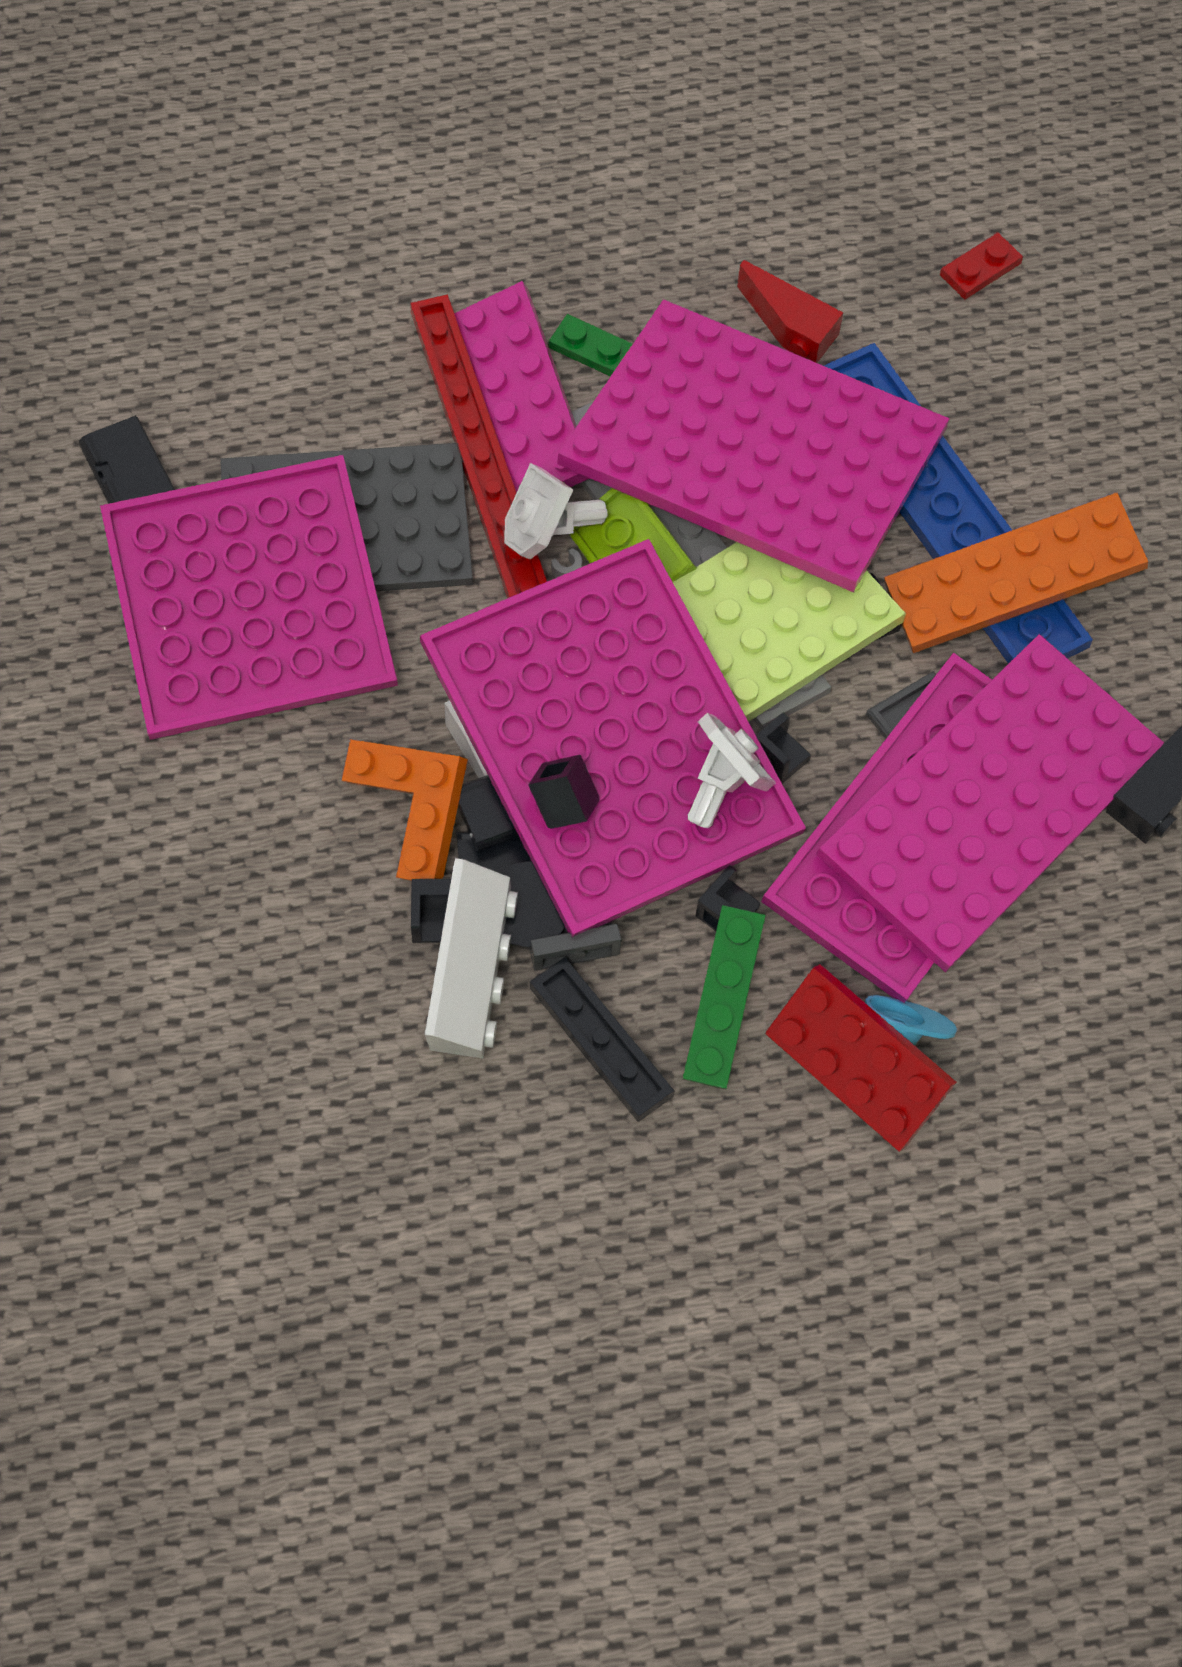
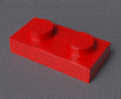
M997 232L942 267L940 276L966 300L1020 265L1023 256Z

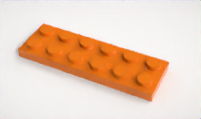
M1116 492L884 577V581L890 597L906 613L904 622L901 625L912 652L916 653L1148 569V559Z

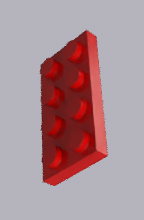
M821 964L813 967L765 1032L770 1039L899 1152L911 1142L957 1083Z

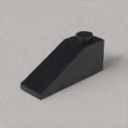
M1182 726L1118 790L1106 811L1107 814L1145 844L1155 834L1163 838L1178 820L1173 814L1182 797Z

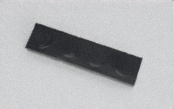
M565 957L530 981L531 991L637 1122L674 1097V1089Z

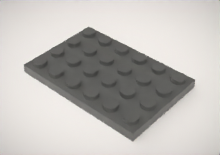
M456 443L220 458L221 480L343 455L376 592L473 585L463 467Z

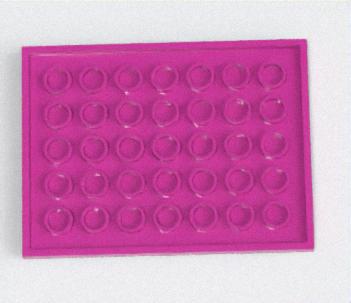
M663 299L559 451L557 464L854 592L942 438L949 418Z
M649 539L420 635V643L564 926L572 937L609 923L726 869L729 865L738 864L804 833L806 827ZM709 713L716 716L726 727L733 729L736 733L743 729L759 748L754 752L760 760L759 764L776 784L766 792L751 787L745 781L732 793L726 792L710 828H703L690 822L688 814L703 782L698 779V776L713 745V742L698 723L705 714ZM581 755L600 800L586 822L550 829L543 819L528 784L542 763Z

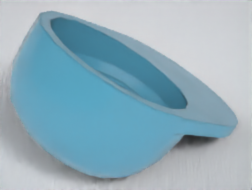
M880 995L868 996L864 1001L913 1045L923 1035L949 1039L953 1038L957 1032V1027L951 1020L922 1005L908 1001L904 1003L898 999Z

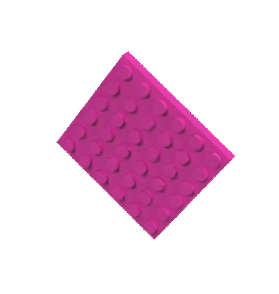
M343 455L100 505L145 724L150 740L398 686Z

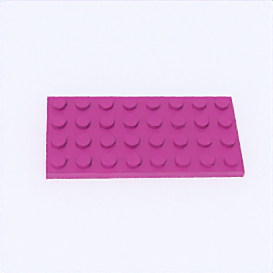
M1039 634L819 848L816 855L946 973L1109 806L1118 790L1153 756L1164 742Z
M955 653L942 666L761 900L767 907L888 995L904 1003L934 962L816 854L819 848L992 680Z

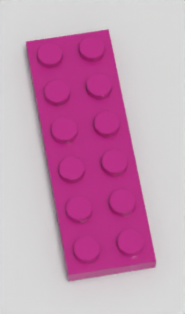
M521 281L454 313L516 493L530 463L543 468L569 487L590 479L557 464L558 453L576 428V423L531 296L524 282Z

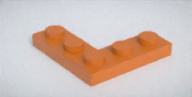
M350 739L342 781L413 794L396 878L412 881V879H443L468 759L455 755Z

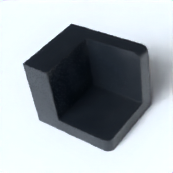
M784 712L756 734L782 784L810 761L811 754L787 733L790 717Z
M581 755L542 763L528 784L543 819L550 829L586 822L600 800Z
M731 865L724 870L698 899L695 916L714 931L717 930L722 905L750 912H756L760 907L758 900L735 884L737 870Z
M412 879V943L441 942L451 879Z

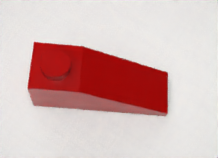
M743 260L740 264L737 287L780 345L791 353L818 363L840 333L843 312L746 260Z

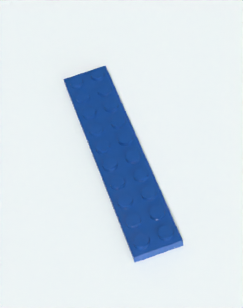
M875 343L824 365L827 368L921 406ZM942 436L900 510L903 518L933 559L1012 531L969 470ZM1063 599L983 628L1008 664L1039 634L1067 659L1090 648L1093 640Z

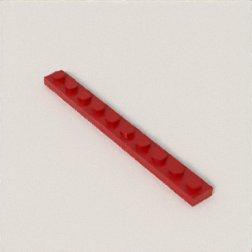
M448 294L410 303L411 315L454 442L457 444L462 459V466L506 596L510 598L543 584L547 580L538 554L528 559L519 555L504 543L505 517L515 498L516 490Z

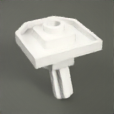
M530 463L505 517L504 543L519 555L531 559L548 546L552 535L572 534L574 526L604 523L608 516L606 504L600 499L569 502L573 489L543 468Z
M707 713L698 723L713 742V745L698 776V779L703 782L688 814L690 822L703 828H710L726 792L732 793L745 781L751 787L766 792L776 784L759 764L760 760L754 754L759 748L743 729L736 733L733 729L726 727L716 716Z

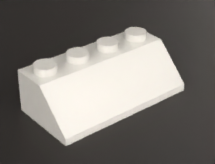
M455 858L425 1037L430 1051L483 1058L485 1047L493 1048L495 1042L497 1021H491L490 1015L492 1003L500 1004L502 999L504 978L497 977L499 961L508 960L511 935L504 934L506 918L515 917L518 892L511 891L510 877Z

